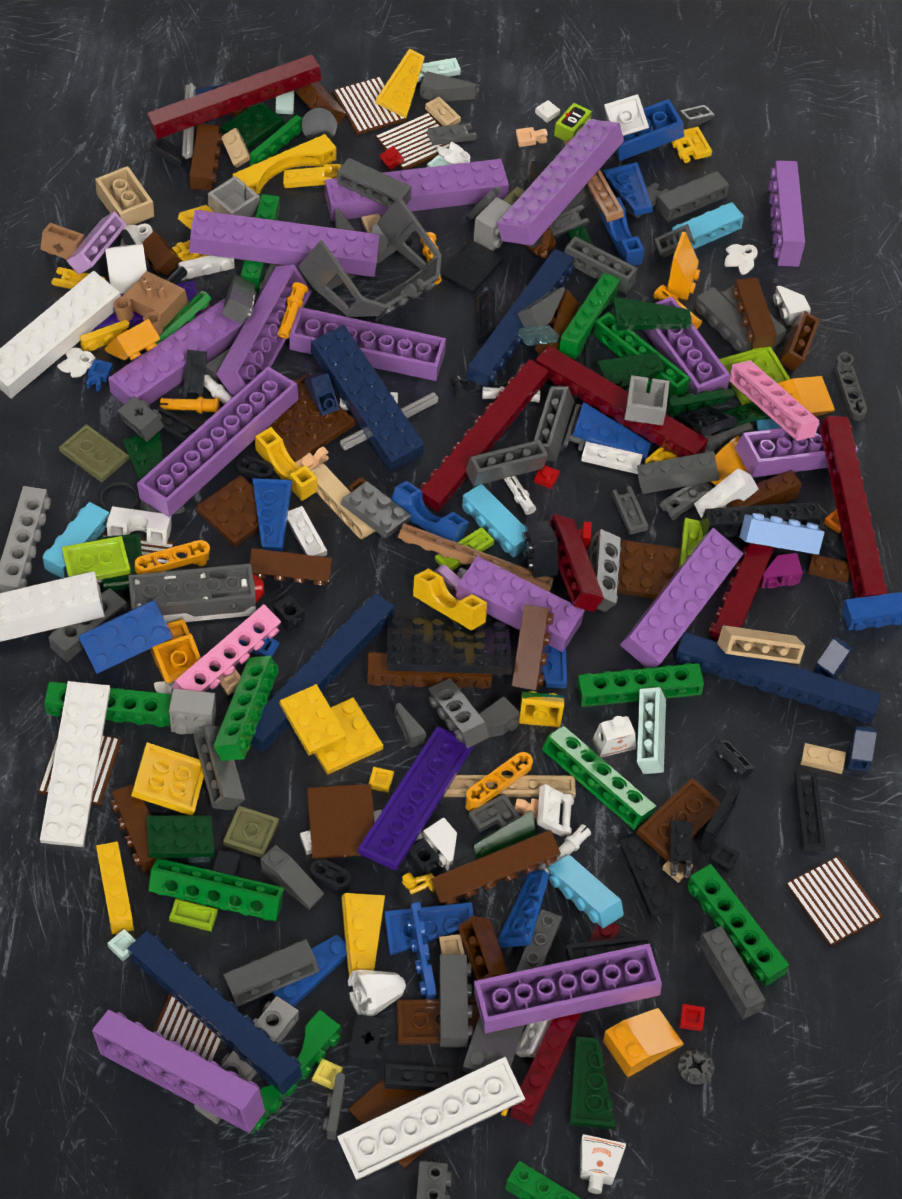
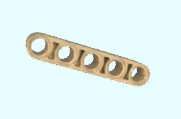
M323 463L311 469L318 478L316 493L360 539H364L374 533V529L341 505L342 499L351 493Z

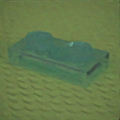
M549 325L520 328L518 336L525 344L530 346L554 343L559 338V335Z

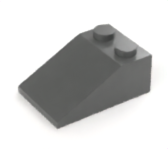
M479 1017L462 1071L470 1074L506 1057L511 1068L524 1025L484 1033L481 1017Z

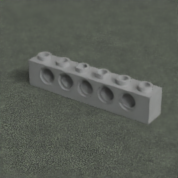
M23 486L0 561V593L25 588L27 585L26 576L31 572V559L36 556L35 545L41 538L40 528L41 525H45L46 521L45 511L50 508L51 499L48 498L47 489Z
M276 996L272 1002H267L263 1008V1014L259 1019L255 1018L253 1022L254 1026L258 1029L262 1028L268 1033L271 1041L281 1043L299 1020V1010ZM270 1021H275L278 1023L275 1026L267 1025V1023ZM234 1051L227 1053L222 1060L221 1068L227 1072L229 1070L235 1072L245 1081H251L257 1072L245 1061L240 1060L241 1057ZM194 1104L195 1110L214 1123L218 1124L221 1120L218 1116Z

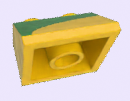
M522 692L519 723L560 728L564 709V696L555 693Z

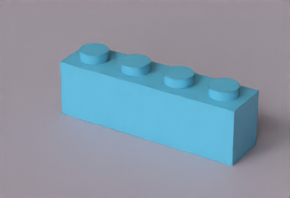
M731 202L715 210L708 211L701 216L692 218L687 222L677 224L672 228V231L688 224L694 239L691 245L695 249L741 229L744 215Z
M482 484L463 495V510L470 514L476 523L483 527L501 545L506 553H509L514 558L523 549H526V544L523 543L522 538L525 526Z
M91 502L85 508H81L75 520L67 525L65 532L56 538L54 545L50 549L45 551L43 555L44 568L61 578H66L68 575L62 547L97 541L107 529L109 512Z
M569 854L548 867L551 885L562 891L566 899L572 900L580 911H584L593 923H597L602 928H605L624 915L621 899Z

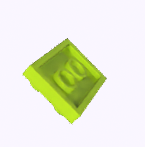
M122 536L62 547L68 577L95 571L97 580L130 574V566Z

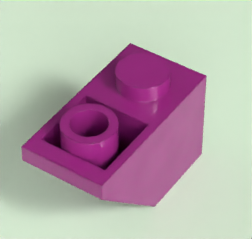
M797 553L778 555L763 574L760 584L761 588L800 584L803 571Z

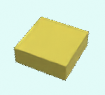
M322 1059L312 1081L333 1090L336 1075L340 1072L342 1073L343 1067Z

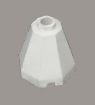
M360 969L352 971L348 979V986H353V991L349 992L356 1013L370 1017L375 1016L399 999L406 988L403 977L394 972Z

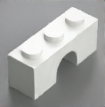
M737 469L695 502L694 505L702 518L705 509L726 508L729 502L736 499L745 501L759 489L751 474Z
M112 507L107 521V536L129 535L133 531L140 530L147 533V543L167 545L171 532V516L168 517L163 513Z

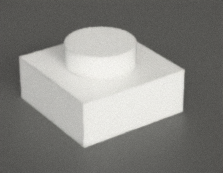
M548 100L535 109V113L548 123L560 115V109Z

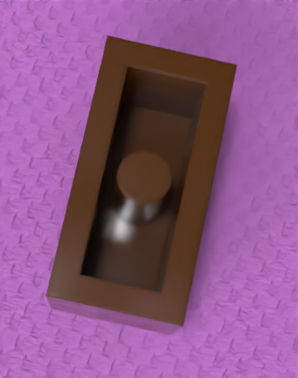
M155 231L142 242L145 259L153 263L151 267L158 274L162 272L168 276L178 266V263L183 261L166 240Z

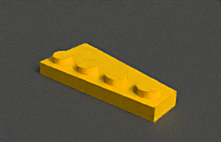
M409 49L376 98V104L407 118L425 56Z
M344 893L341 897L350 977L352 971L360 969L374 971L385 895Z

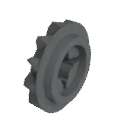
M698 1049L687 1050L680 1057L678 1063L679 1073L689 1083L703 1084L709 1081L714 1073L713 1059L707 1055L706 1051L702 1052L698 1051ZM693 1061L697 1064H702L700 1071L697 1068H691Z

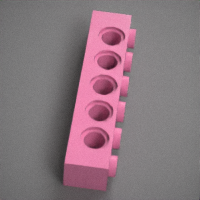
M752 361L733 364L729 381L796 441L815 437L820 420Z
M265 605L261 606L175 680L172 688L205 692L209 688L213 690L221 682L220 678L224 675L228 677L236 669L235 665L239 662L243 664L250 657L249 653L251 651H258L265 644L264 640L269 637L271 639L279 632L278 627L281 621ZM253 628H259L262 633H256ZM239 641H245L248 646H242ZM224 653H230L233 658H226ZM209 666L217 667L218 671L214 672L210 670ZM194 679H201L204 684L199 685Z

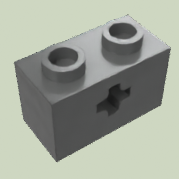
M135 396L117 410L123 422L146 442L164 427L160 420L162 416L155 409L152 411L145 400L142 399L140 401Z

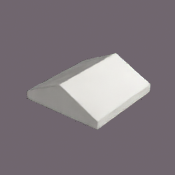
M638 94L604 104L607 120L620 123L623 136L649 128Z

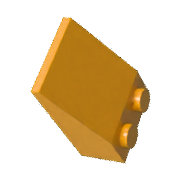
M682 232L673 257L667 290L678 298L688 300L689 294L694 293L696 283L693 282L694 280L698 281L700 270L697 269L699 261L686 232Z
M147 319L116 336L104 349L107 353L122 360L128 358L134 360L141 355L140 352L144 349L148 352L155 348L160 337L150 320Z
M822 376L794 378L777 383L815 417L835 411Z
M659 1008L621 1021L607 1029L603 1038V1043L627 1077L634 1075L684 1044Z

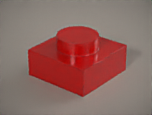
M394 145L379 155L389 170H392L404 161L403 156Z
M544 465L543 469H540L536 474L534 483L552 489L560 475V471Z
M584 522L583 529H579V534L586 550H589L592 522Z
M683 1004L680 1028L702 1031L705 1007Z

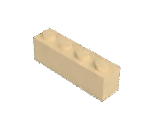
M724 625L717 643L726 654L796 664L800 663L805 645L793 635Z

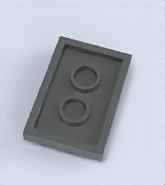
M369 482L362 484L341 501L342 506L385 539L401 528L403 523L409 522L412 516Z

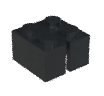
M549 521L525 524V532H522L523 543L526 544V549H523V559L527 561L528 570L532 571L534 578L558 575V540Z

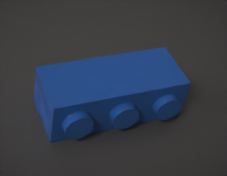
M902 592L846 599L842 613L848 630H863L870 627L880 628L893 624L901 625Z

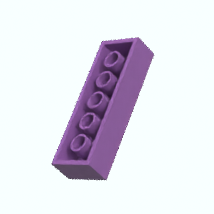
M776 161L775 167L771 168L772 180L768 181V191H771L769 204H772L770 217L773 218L771 230L775 233L773 234V245H776L774 248V258H777V266L799 267L805 245L798 164L797 161Z
M673 297L655 303L680 308ZM693 324L691 329L643 330L658 352L690 377L688 393L697 395L706 390L714 392L719 388H725V390L728 388L731 375Z
M819 424L815 437L798 441L783 428L746 432L742 434L735 448L752 477L782 474L789 470L798 472L828 468Z
M479 556L475 558L459 582L456 598L459 600L471 594L487 602V614L518 630L521 629L524 604L552 608L554 621L552 625H549L548 633H551L549 646L561 652H564L581 625L585 611L584 609L574 607L572 603Z

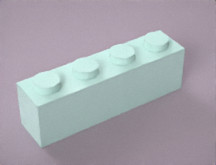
M660 687L640 689L637 763L643 774L664 772L666 698Z

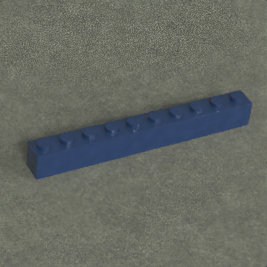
M556 249L553 250L468 365V380H473L484 387H488L491 382L496 380L499 370L504 369L507 359L514 355L517 345L520 346L527 333L517 313L551 290L564 286L568 275L571 276L575 269L573 256Z
M377 593L371 598H367L360 610L353 612L349 621L345 625L342 624L332 638L329 637L319 651H315L306 664H302L292 678L290 677L286 680L283 688L279 692L273 693L270 701L263 709L261 719L258 722L256 732L250 744L263 752L290 725L289 720L279 705L280 700L316 684L322 692L387 625L388 618H394L395 606Z
M686 632L682 636L675 659L676 663L681 665L685 663H699L700 669L704 673H711L723 679L734 680L742 685L753 686L761 691L772 692L784 698L797 700L802 704H810L821 710H829L841 716L857 719L863 723L872 724L881 693L779 661L726 654L719 647L718 642Z
M146 931L127 948L129 956L135 964L282 1095L303 1077L300 1068L302 1065L296 1057L288 1056L280 1043L271 1041L270 1036L264 1029H258L254 1026L253 1020L245 1014L243 1016L239 1012L238 1007L232 1001L227 1002L223 994L216 987L212 989L203 975L195 974L191 965L187 961L182 962L178 959L177 953L172 948L167 949L157 935L152 936Z

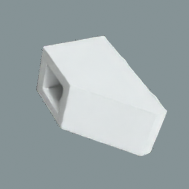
M782 286L776 287L773 302L778 306L780 316L785 320L787 326L792 325L794 320L804 311L810 313L811 309L804 295Z
M442 818L423 831V838L439 855V865L441 867L444 866L447 871H451L457 832L445 818Z

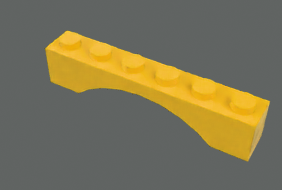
M324 134L234 173L233 177H238L246 184V188L249 187L255 193L260 194L263 186L272 177L284 170L300 166L322 167L323 164L335 161L336 147Z

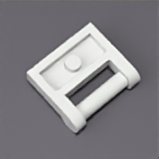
M546 784L541 786L537 825L551 830L561 837L571 836L570 816L574 796L564 794ZM560 803L563 804L561 825L559 824Z

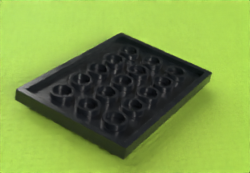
M388 618L387 671L512 675L510 627L502 621H486V623L471 631L455 620Z

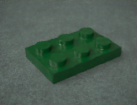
M260 102L252 105L221 127V132L226 134L237 128L248 150L284 125V119Z
M140 534L100 537V540L122 536L130 566V574L103 579L104 591L109 588L111 590L130 589L128 575H137L134 569L135 560L142 556Z
M146 816L148 858L214 856L211 816Z

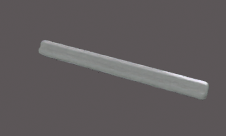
M192 83L185 86V99L195 96L196 87ZM194 126L183 130L182 156L185 159L192 158Z
M432 392L401 408V410L409 418L437 403L438 396ZM361 429L341 439L340 446L343 450H347L368 438Z

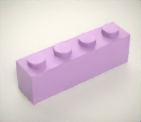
M115 211L98 222L67 260L78 275L94 266L105 252V248H108L126 227V223Z

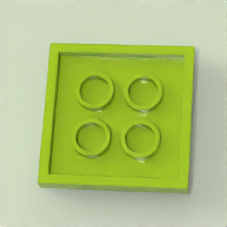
M771 347L756 348L719 359L729 374H731L733 364L752 361L776 383L790 380ZM729 381L742 405L752 402Z

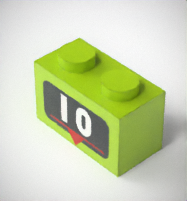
M573 103L555 123L554 136L564 141L572 139L587 121L591 119L592 111Z

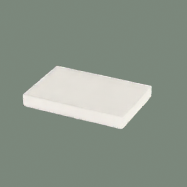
M143 243L105 248L110 284L120 294L126 293L147 271Z

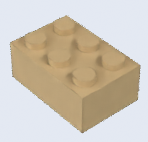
M128 166L95 179L97 195L110 214L115 211L126 223V226L135 225L154 217L152 199Z

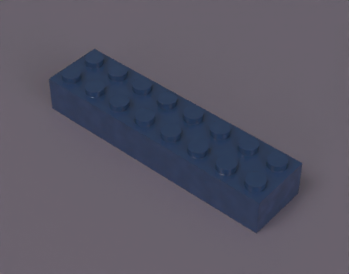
M342 325L312 340L311 354L323 372L329 374L333 387L388 470L391 472L422 456L425 444L346 326Z

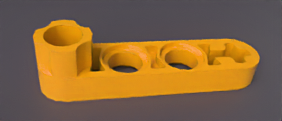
M197 540L146 554L135 560L134 569L136 574L163 572L192 563L204 566L207 560H209L210 546L206 541ZM182 552L185 553L187 557L181 559L178 558L176 555ZM159 558H166L168 562L161 564L157 560Z
M520 752L470 787L466 793L465 808L470 812L484 805L527 774L532 768V756L526 752ZM519 761H521V762H525V761H526L527 764L525 765V764L523 763V764L519 765ZM508 770L513 773V776L506 778L502 775V772ZM494 782L497 784V788L489 789L486 787V784Z

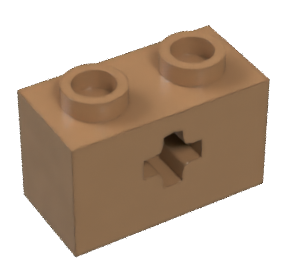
M49 223L42 232L40 250L68 260L83 242L84 234Z

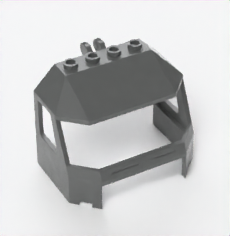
M401 197L371 227L373 231L370 233L379 234L376 265L397 250L421 269L407 281L374 300L367 299L360 294L351 279L358 275L346 273L339 264L340 261L336 260L323 240L318 242L298 266L311 286L342 311L346 317L380 316L383 313L388 315L396 309L395 306L399 305L401 307L409 301V298L415 299L420 296L423 290H426V292L431 290L435 286L434 282L440 277L442 254ZM414 231L419 234L433 254V258L428 263L424 262L405 243ZM345 283L356 301L349 307L332 290Z

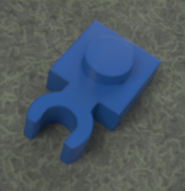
M94 359L88 372L87 389L92 384H96V391H100L101 381L107 382L113 370V363Z

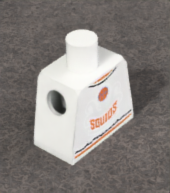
M616 716L613 720L599 724L592 739L599 757L602 758L636 749L635 732L629 717Z
M583 1134L580 1144V1178L589 1180V1192L601 1194L603 1184H613L626 1143Z

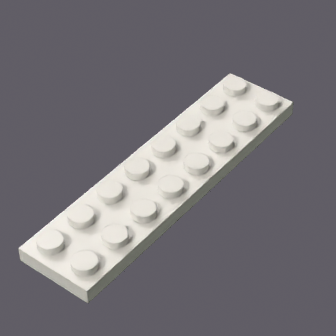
M68 681L42 825L41 843L84 847L110 695V685Z
M506 1057L337 1137L356 1180H359L524 1101L525 1097Z

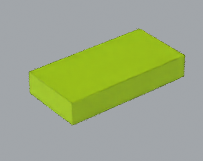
M175 899L169 921L212 932L218 909Z

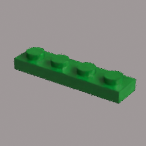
M298 115L294 116L250 153V166L275 155L291 139L298 136L302 131V118Z
M202 290L163 328L162 334L159 335L160 340L156 344L179 330L183 324L192 321L195 318V314L199 310L205 309L212 298Z

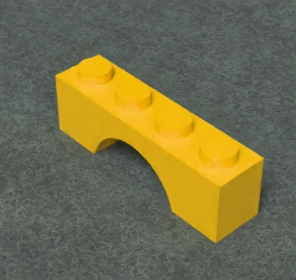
M272 427L255 436V450L265 461L272 464L273 470L282 480H292V491L301 501L317 492L318 478L306 465L300 467L292 460L284 446L283 439Z
M426 569L414 576L413 596L471 631L486 623L487 602L473 594L462 600L456 599L447 590L443 577L430 569Z
M118 842L96 845L112 935L119 934L123 929L127 932L134 931Z

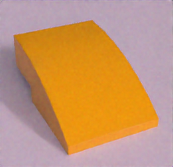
M739 436L732 439L715 455L719 480L711 482L716 486L737 469L748 473L735 449L741 438Z
M184 618L168 623L173 638L150 648L154 661L166 684L175 682L201 659Z

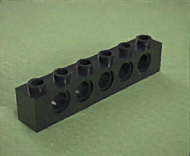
M818 502L705 509L700 524L704 536L714 528L724 537L740 536L745 514L759 513L764 515V518L769 519L771 516H776L786 522H789V519L800 521V524L807 525V522L819 525L822 515Z

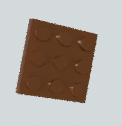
M242 475L196 506V512L234 547L259 531L254 487Z
M622 540L617 593L656 599L679 569L681 549Z

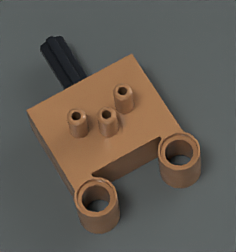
M180 266L167 280L146 271L122 297L114 301L117 319L120 322L124 320L130 321L134 316V311L143 315L144 321L149 319L157 334H162L163 328L188 303L186 290L177 286L187 275V270Z

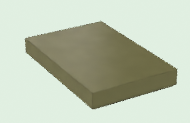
M87 424L59 447V451L101 483L129 460L127 453Z

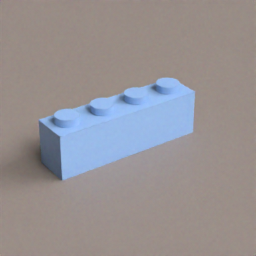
M759 513L745 514L739 536L745 542L819 555L824 531L818 528L819 525L807 522V525L800 524V521L789 519V522H786L776 516H771L769 519L764 518V515Z

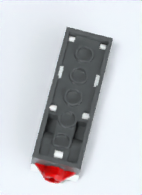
M251 564L128 575L132 610L156 599L167 623L183 618L185 622L251 616L256 612L257 601L264 595L263 580L252 573Z

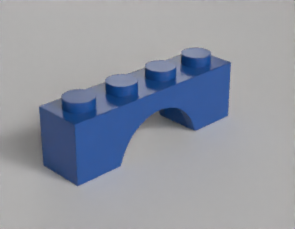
M616 197L624 211V217L607 222L601 212V218L621 260L632 266L640 265L644 255L643 245L638 236L632 237L627 225L625 207L620 197Z
M408 481L396 486L391 500L412 515L410 519L412 523L419 525L426 532L456 543L462 540L469 523L467 520L455 512L445 517L436 516L426 508L420 489Z

